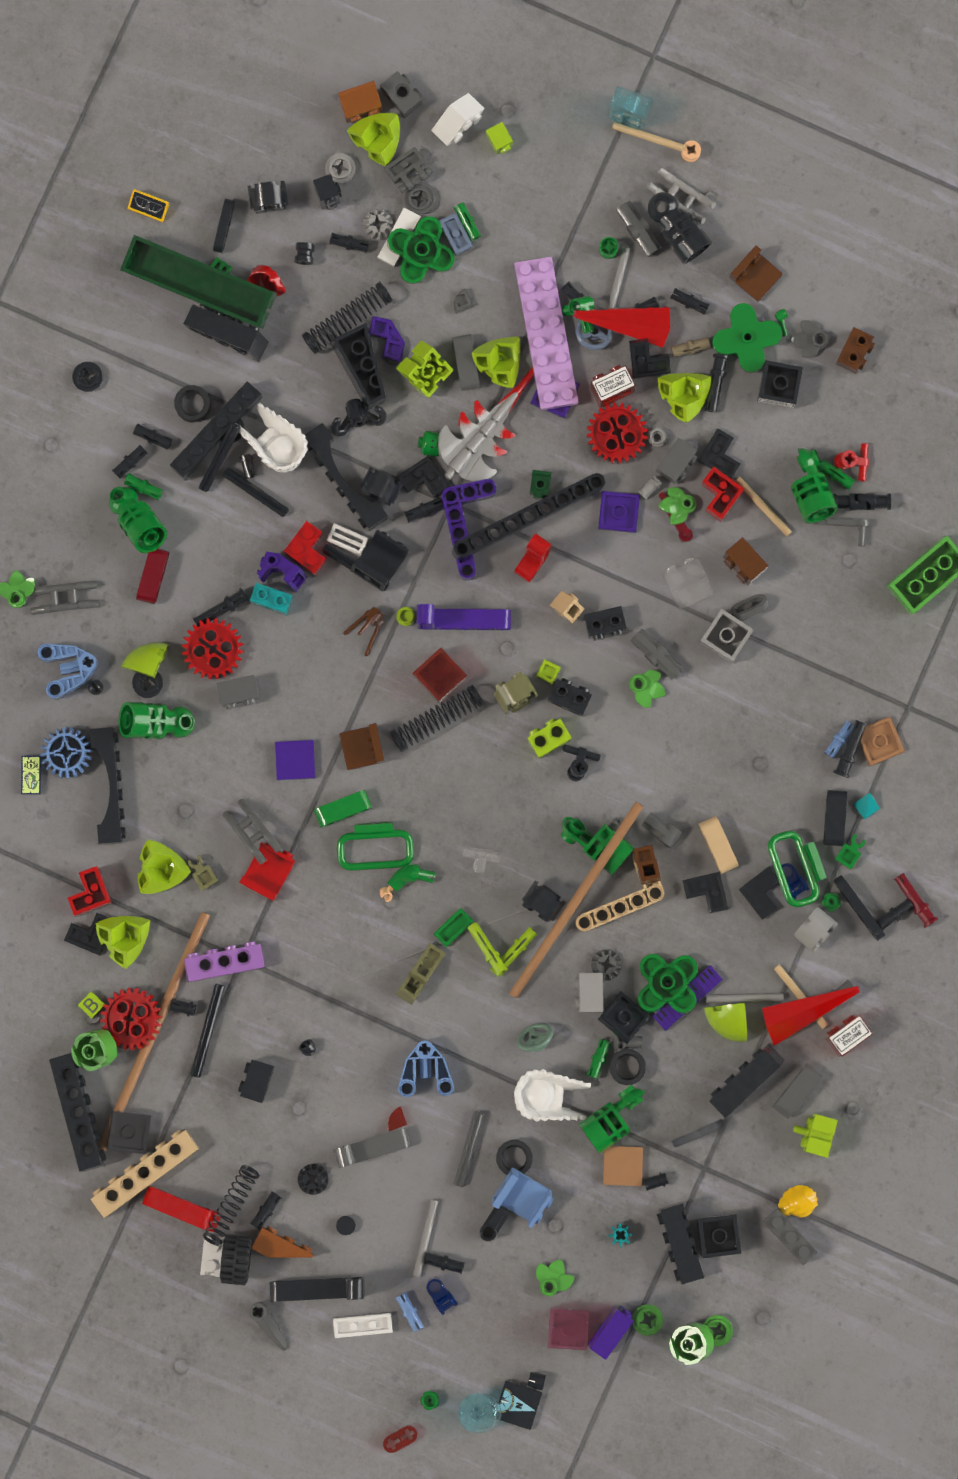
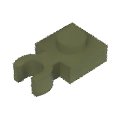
M197 855L199 863L193 865L189 860L188 864L197 871L192 876L200 889L204 891L217 883L218 879L209 865L203 867V859L200 855Z

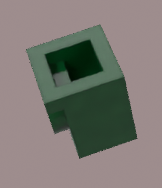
M532 471L530 495H533L534 499L541 500L549 496L552 472ZM540 481L544 483L542 488L537 486V483Z

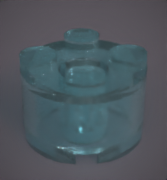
M475 1393L467 1396L460 1402L458 1416L462 1426L467 1431L485 1433L497 1426L502 1416V1410L499 1402L491 1395ZM479 1410H482V1411H483V1414H481L480 1416H478V1415H477V1412H478Z

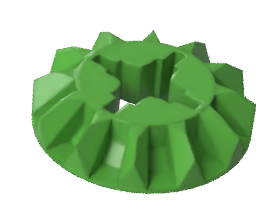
M650 1304L641 1305L634 1311L632 1316L633 1327L638 1333L645 1336L656 1334L663 1325L661 1311ZM644 1312L649 1317L655 1316L651 1320V1328L647 1323L640 1324L644 1320Z
M720 1315L708 1317L703 1323L708 1327L712 1336H714V1331L709 1327H717L721 1323L720 1330L725 1335L717 1334L715 1336L714 1346L716 1347L727 1344L733 1334L730 1321Z

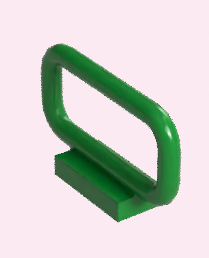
M393 821L354 824V832L343 834L337 841L338 863L343 869L349 871L402 868L409 865L414 857L412 836L405 830H393ZM402 837L406 842V857L403 860L348 863L345 860L344 844L349 840Z
M784 831L775 834L768 841L767 847L785 900L790 906L795 908L812 904L819 897L817 882L827 878L815 843L811 842L804 845L800 835L794 831ZM788 838L793 839L796 844L812 890L809 897L795 900L791 894L775 848L778 841Z

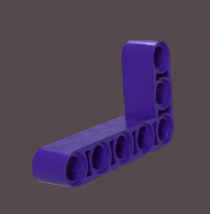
M483 479L448 487L443 491L442 501L453 546L457 541L468 536L462 505L492 498L496 493V484L493 480ZM489 484L493 487V491L485 493L482 489L483 486ZM470 488L474 490L475 494L472 497H466L464 491ZM447 493H454L456 499L454 501H447L445 496ZM457 511L460 513V518L452 520L449 516L450 513ZM460 529L464 532V536L456 538L454 532ZM457 546V548H456V549H457V552H458L459 549L464 548V547H463V546ZM473 555L462 560L456 559L460 577L466 581L472 580L476 575ZM469 566L473 572L471 575L466 576L462 573V569Z
M417 604V629L511 630V610L435 609L433 604Z

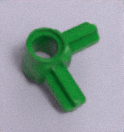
M590 296L572 299L568 305L562 307V314L564 317L573 315L575 310L588 311L594 309V301ZM580 320L584 334L594 331L592 323Z

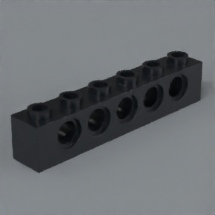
M72 1053L49 1059L79 1172L105 1166L106 1155L104 1150L100 1149L99 1142H101V1136L99 1131L95 1130L94 1123H96L94 1113L90 1112L89 1105L91 1100L89 1094L85 1093L84 1086H86L84 1076L80 1075V1067L74 1062ZM71 1069L73 1076L70 1080H66L65 1072ZM76 1088L78 1090V1095L76 1098L72 1099L70 1097V1091L71 1089ZM77 1107H82L83 1114L80 1117L75 1115ZM83 1125L88 1127V1133L85 1136L80 1134V1128ZM91 1144L93 1146V1152L87 1155L85 1153V1147L86 1145Z

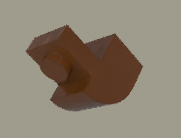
M649 845L633 849L641 885L661 881L653 846Z

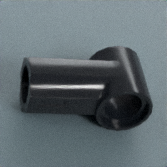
M502 1206L499 1209L494 1207L479 1230L480 1237L485 1241H492L511 1212ZM485 1227L493 1229L494 1234L492 1237L486 1238L483 1236L482 1231Z

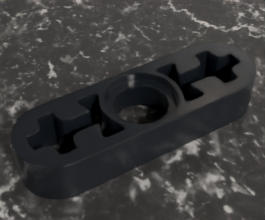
M226 198L224 200L213 252L222 254L224 252L235 200Z

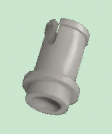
M655 476L649 477L650 480L637 490L645 500L657 488L660 489L662 483Z

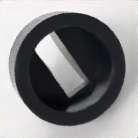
M92 680L88 684V691L92 695H99L103 691V684L99 680ZM92 683H95V685L99 688L97 692L91 685Z
M307 1039L300 1044L299 1050L305 1056H312L311 1053L316 1052V1047L311 1039Z

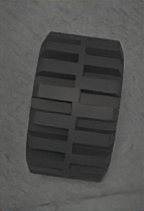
M228 1234L225 1236L220 1266L221 1283L245 1286L248 1282L252 1240L250 1237Z

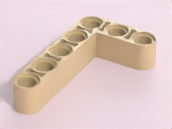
M633 853L631 859L638 875L637 864ZM661 882L642 885L643 889L581 914L576 919V928L581 932H587L659 902L664 897V889ZM651 889H659L661 895L658 899L650 896ZM634 896H640L643 899L641 906H635L632 903ZM617 903H622L625 906V911L621 914L617 913L614 909ZM603 910L607 913L605 921L598 920L596 916L598 911ZM587 918L590 922L589 927L581 928L579 920Z

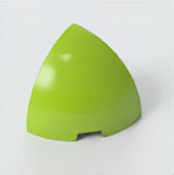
M395 113L374 114L359 120L347 132L358 148L362 147L368 151V157L382 166H387L392 160L399 142V117Z
M519 336L489 341L472 352L474 363L481 373L485 372L491 377L493 383L508 388L514 387L520 366Z
M674 373L658 377L661 397L663 400H667L672 407L670 412L685 423L692 420L702 409L708 397L711 376L698 373Z
M160 642L143 644L126 656L121 664V668L155 678L160 663L165 659L169 644Z
M147 839L139 858L143 863L141 872H138V886L141 894H152L168 890L182 882L191 873L188 865L176 852L159 842Z
M116 916L96 923V930L101 945L105 944L110 951L109 957L114 962L127 969L137 959L144 947L149 933L150 920L136 916Z
M745 1003L704 1008L710 1026L719 1035L731 1041L747 1042Z

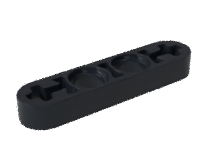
M840 875L834 879V884L877 941L883 938L885 933L844 877Z

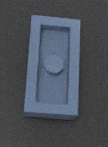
M457 213L439 221L456 256L473 248Z

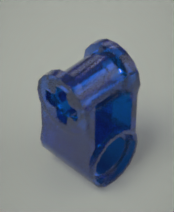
M781 864L782 868L786 866L791 870V875L786 880L791 894L796 900L799 894L805 890L809 891L810 888L792 864Z
M432 1277L427 1281L426 1289L442 1316L452 1306L459 1305L440 1278ZM432 1282H438L441 1285L438 1291L433 1292L430 1290L429 1286Z

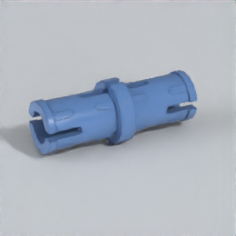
M846 721L838 734L833 736V741L824 753L834 759L842 746L847 744V739L854 725Z
M405 1292L401 1294L405 1302H403L400 1295L395 1299L403 1311V1317L407 1318L413 1332H416L418 1329L415 1322L419 1329L423 1328L424 1325L416 1313V1307H413Z

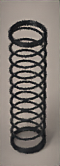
M247 1165L240 1167V1175L235 1176L236 1182H232V1188L228 1189L229 1195H225V1201L220 1203L222 1208L217 1209L218 1214L214 1215V1221L209 1223L210 1228L206 1229L203 1238L210 1244L221 1246L223 1242L214 1234L208 1233V1229H213L219 1235L226 1236L221 1230L213 1228L211 1223H217L222 1228L230 1230L224 1223L216 1221L215 1216H220L225 1221L234 1223L232 1219L221 1215L219 1209L224 1210L231 1216L237 1217L235 1212L224 1208L222 1203H227L234 1209L241 1210L238 1205L228 1202L226 1197L230 1196L241 1204L245 1203L241 1198L231 1195L229 1191L235 1190L238 1194L248 1197V1194L234 1188L233 1184L238 1183L244 1189L252 1190L250 1186L239 1182L237 1177H242L247 1182L256 1184L253 1179H258L260 1175L252 1167Z

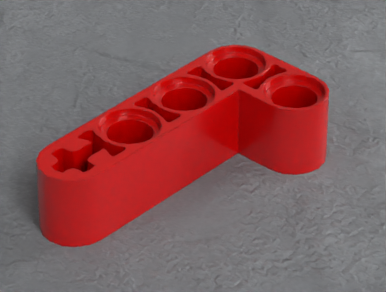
M535 533L527 544L525 555L515 568L514 573L530 583L549 556L552 544Z
M148 1186L142 1204L203 1230L210 1228L209 1223L214 1221L213 1216L218 1214L214 1210L201 1207L153 1186ZM215 1216L216 1221L219 1222L221 1217ZM211 1223L213 1228H217V1223Z

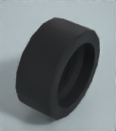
M187 385L176 394L174 406L179 417L184 421L193 423L205 419L209 414L211 401L207 392L202 387ZM189 393L199 394L204 401L203 409L196 415L187 414L181 406L182 399Z
M622 1049L611 1058L609 1070L613 1079L619 1084L634 1085L643 1078L646 1071V1063L643 1056L636 1050ZM629 1055L637 1060L639 1070L634 1077L626 1079L618 1074L616 1064L621 1057Z
M519 1140L504 1142L496 1154V1162L499 1169L508 1175L511 1169L503 1162L504 1152L510 1147H519L524 1151L526 1161L517 1170L525 1174L530 1169L533 1161L530 1148Z

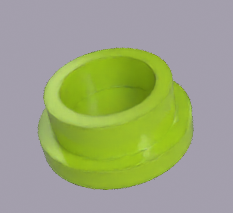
M409 607L399 609L396 615L398 623L402 626H410L414 623L416 617L413 609Z

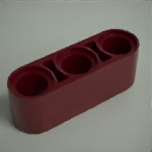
M157 549L148 553L136 600L156 604L169 558V551Z

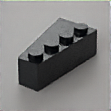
M192 304L183 323L189 330L210 340L214 337V340L225 347H228L230 344L231 348L238 353L245 355L247 352L253 360L260 361L269 342L259 332V328L251 324L245 326L241 320L234 317L232 320L226 318V314L220 311L212 312L210 311L211 308L203 304L199 306Z
M364 323L333 339L331 346L368 411L384 403L386 395L378 371L376 357L374 356L367 323Z
M769 1043L763 1049L759 1048L752 1055L754 1058L749 1063L745 1061L738 1068L740 1071L735 1076L732 1073L724 1081L726 1083L724 1087H717L710 1094L712 1098L709 1102L724 1118L734 1111L783 1064L784 1059Z

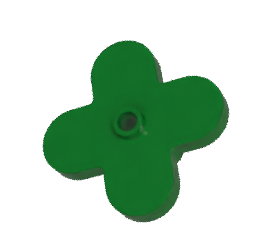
M434 217L422 218L414 232L398 228L393 230L388 236L387 245L389 250L403 257L400 266V276L406 283H419L424 278L428 268L437 272H445L454 264L455 258L452 250L439 244L442 226ZM417 248H422L424 250L423 254H419Z
M740 303L731 310V328L718 331L713 337L712 345L718 354L727 356L736 354L739 365L745 372L756 373L761 370L765 362L763 349L773 347L780 342L782 329L774 321L758 322L754 308L749 304ZM744 335L751 336V339L745 340Z
M656 954L646 955L641 960L640 972L648 981V984L638 995L639 1005L644 1011L650 1013L657 1012L665 1004H669L676 1012L681 1014L689 1013L695 1008L697 1002L696 995L688 986L698 973L697 963L692 957L682 955L670 964H667L662 957ZM669 981L672 983V986L665 987V983Z

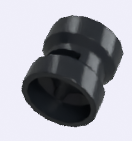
M306 242L296 243L297 255L295 256L294 263L312 265L314 259L312 253L314 252L315 245Z

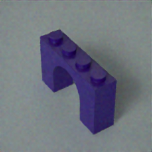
M621 1305L619 1308L614 1306L588 1342L589 1348L606 1360L633 1323L631 1313Z

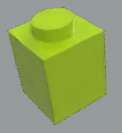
M503 122L486 130V137L496 154L500 152L504 154L511 150L513 140Z

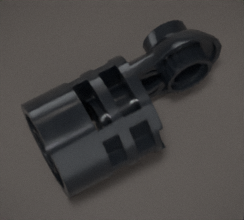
M660 192L653 195L649 200L648 213L655 222L661 223L664 227V230L661 232L662 237L667 238L668 245L673 246L674 253L683 264H687L698 257L712 244V241L703 229L697 227L698 223L691 219L692 215L690 212L681 214L678 210V202L673 195ZM665 202L667 209L664 212H659L658 205Z

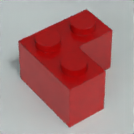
M714 466L701 484V486L715 495L705 512L721 523L744 491L743 487Z
M306 521L284 550L285 555L314 576L318 574L327 562L325 557L313 549L322 537V531Z
M98 866L79 872L85 891L67 898L75 917L112 903Z

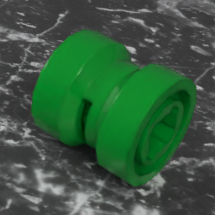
M606 237L600 242L599 253L604 259H613L618 252V242L613 237Z

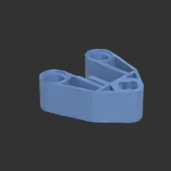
M43 644L38 649L39 658L46 663L77 657L75 661L59 664L62 675L78 671L81 674L64 677L47 685L46 692L54 700H59L85 685L98 667V661L92 654L76 646ZM45 649L52 650V655L49 658L42 656ZM86 659L94 662L89 668L87 665H84V662L87 663ZM53 686H60V693L58 695L51 694Z
M429 1041L419 1042L405 1060L398 1086L400 1095L411 1097L415 1093L416 1059L420 1060V1078H432L431 1059H435L437 1090L443 1096L452 1094L454 1083L445 1058ZM422 1044H427V1047H430V1052L427 1055H423V1052L419 1051L420 1046L423 1047ZM445 1081L451 1084V1090L448 1093H443L440 1090L441 1083ZM409 1083L412 1085L413 1089L410 1094L402 1092L403 1084Z

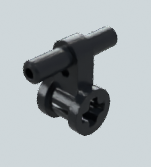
M566 744L563 746V752L576 755V759L567 770V776L572 781H580L586 774L588 765L585 762V758L597 762L600 760V754L587 751V748L580 746L576 748Z

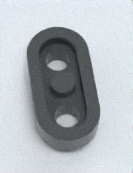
M756 594L733 605L731 613L738 620L744 621L765 611L769 604L765 595Z

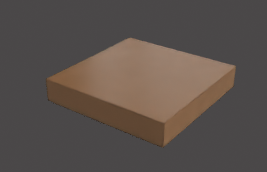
M891 717L866 726L860 746L869 767L905 752Z
M610 1146L604 1151L603 1185L642 1186L643 1147Z

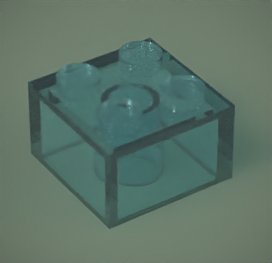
M617 86L609 106L608 116L614 122L621 123L622 121L627 123L629 127L638 130L639 128L644 129L652 108L653 99Z

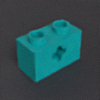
M256 583L250 603L287 616L293 596Z

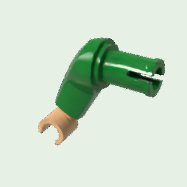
M417 864L406 865L398 869L387 882L389 884L388 887L380 889L381 898L384 897L386 902H389L393 897L391 891L394 889L398 892L406 883L417 880L433 883L434 879H431V877L435 878V872L420 869Z

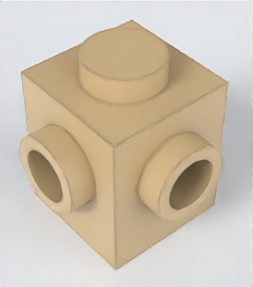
M563 591L550 604L561 617L572 624L584 610L577 602L579 599L572 593L566 594Z

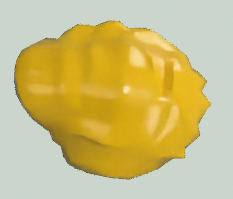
M796 1185L789 1188L779 1200L778 1207L780 1212L785 1216L807 1217L818 1205L816 1192L804 1185Z

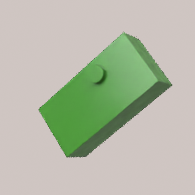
M947 535L942 536L885 585L909 615L915 614L958 577L957 546Z

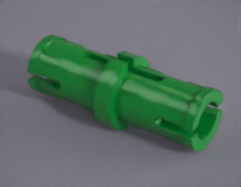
M464 202L456 205L453 209L457 213L470 241L477 240L481 237V234L474 223V217L470 216Z
M823 459L822 464L818 467V470L831 477L833 482L837 481L848 490L855 482V479L843 473L841 468H836L825 459Z
M129 473L125 479L126 481H124L125 485L138 490V493L142 495L146 494L156 500H159L162 496L163 489L150 484L146 479H139Z
M603 1039L599 1040L595 1054L591 1057L592 1062L586 1074L587 1076L595 1079L599 1078L601 1068L607 1061L605 1058L611 1042Z

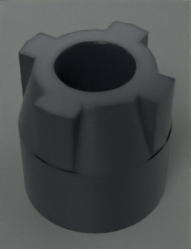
M531 1372L527 1386L543 1390L546 1375Z

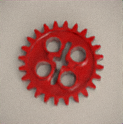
M614 402L613 408L606 404V410L600 407V414L593 413L595 420L589 419V423L593 426H587V430L591 431V433L587 434L586 438H592L588 445H594L592 452L598 451L597 458L603 455L604 462L610 458L611 464L614 463L615 459L621 464L622 459L628 463L629 456L636 459L635 452L641 454L642 451L639 447L645 448L646 444L642 440L648 439L647 436L643 435L648 432V429L643 428L646 425V421H640L643 415L636 416L638 409L630 411L631 405L624 408L622 402L620 407H617ZM625 417L628 423L622 426L618 423V419ZM610 418L614 419L617 431L621 432L620 439L624 449H621L617 435H613L614 426ZM606 423L610 426V430L603 432L600 429V425ZM626 435H632L635 438V441L633 443H627L624 440V437ZM614 441L617 447L614 450H610L606 446L607 442Z
M207 618L206 624L199 620V627L193 624L194 631L187 630L190 636L183 637V639L188 641L187 644H182V647L187 648L186 651L182 652V655H188L184 662H191L188 668L195 667L194 674L200 671L201 678L208 674L209 680L212 675H215L217 680L219 679V674L226 677L225 671L227 670L233 673L231 667L238 668L235 661H242L238 654L244 653L243 650L239 649L244 644L237 641L241 638V635H234L237 629L230 630L231 623L224 626V619L219 624L217 618H214L213 623ZM207 631H215L216 637L214 640L209 641L205 638ZM202 638L211 646L216 644V649L224 654L227 659H223L215 652L210 654L209 648L198 639ZM225 641L231 643V649L227 652L221 650V644ZM196 646H203L205 652L203 655L197 656L194 654V648ZM212 657L220 659V664L217 667L210 666L209 661Z
M127 988L126 993L124 989H120V995L114 992V999L107 998L110 1003L109 1005L103 1004L107 1010L106 1012H101L105 1016L104 1019L100 1020V1022L105 1023V1026L101 1029L108 1030L116 1042V1047H121L123 1044V1050H127L128 1047H130V1050H135L136 1046L138 1049H143L142 1043L146 1046L150 1045L148 1039L155 1040L153 1033H160L156 1027L162 1026L158 1019L163 1018V1016L157 1015L161 1008H155L158 1001L151 1002L153 995L146 997L147 991L143 990L140 993V988H135L133 992L132 988ZM125 1002L127 1004V1011L123 1013L121 1005ZM142 1006L146 1010L144 1016H141L139 1014V1009ZM129 1016H131L132 1018H134V1021H133V1022H131L130 1020H128V1019H129ZM120 1021L124 1025V1028L121 1032H119L117 1029V1024ZM138 1025L142 1028L140 1035L135 1033V1028Z

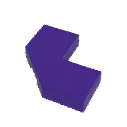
M373 316L369 335L386 339L382 358L401 362L405 347L403 338L400 336L392 320Z

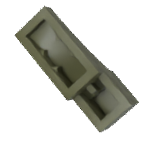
M429 943L398 989L396 995L412 1005L446 953Z

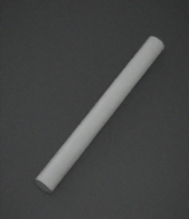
M624 247L622 250L607 309L615 308L630 253L629 248Z
M783 993L706 995V1003L784 1001Z
M431 1200L413 1272V1276L421 1277L439 1201Z

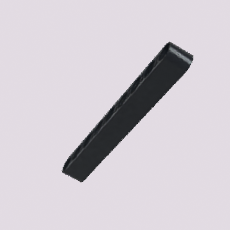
M600 473L592 474L457 541L452 547L453 557L457 560L465 559L598 493L605 486L604 476ZM591 480H598L600 487H594ZM576 487L583 490L582 496H578L575 493ZM558 496H564L567 500L566 504L559 503ZM541 504H547L550 512L542 511ZM524 513H531L533 515V520H526L524 517ZM507 521H514L516 529H510ZM490 530H498L500 534L499 537H493L490 533ZM475 537L481 538L483 545H475L473 539ZM457 546H463L466 549V553H458Z

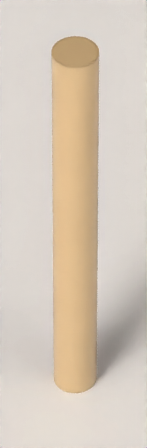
M617 122L613 124L614 130L681 152L685 149L684 144Z
M740 476L735 480L737 484L744 488V492L787 537L792 532L788 526Z
M780 964L774 968L798 1000L807 998ZM823 1017L816 1020L822 1029L828 1025Z

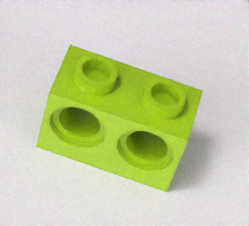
M553 718L545 723V728L541 730L536 728L528 733L530 736L527 740L538 759L572 740L561 719L556 721ZM558 727L562 730V735L554 737L551 734V730ZM536 738H544L546 744L543 747L536 746Z

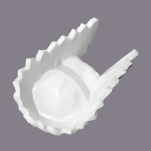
M258 403L257 410L265 426L269 429L259 436L258 439L254 438L242 427L239 434L257 452V455L262 459L261 461L268 468H272L277 472L294 470L299 466L308 450L306 447L308 441L305 439V435L301 433L300 428H295L294 424L289 423L281 415H276L274 410L271 411L269 407H264L263 404Z
M535 1069L527 1071L525 1075L520 1077L515 1087L514 1098L517 1111H520L522 1116L530 1120L534 1119L536 1122L540 1119L543 1121L548 1119L560 1121L564 1119L568 1121L584 1120L587 1118L585 1114L562 1107L564 1090L591 1088V1083L569 1079L568 1076L555 1075L552 1072H546L544 1069L540 1071Z

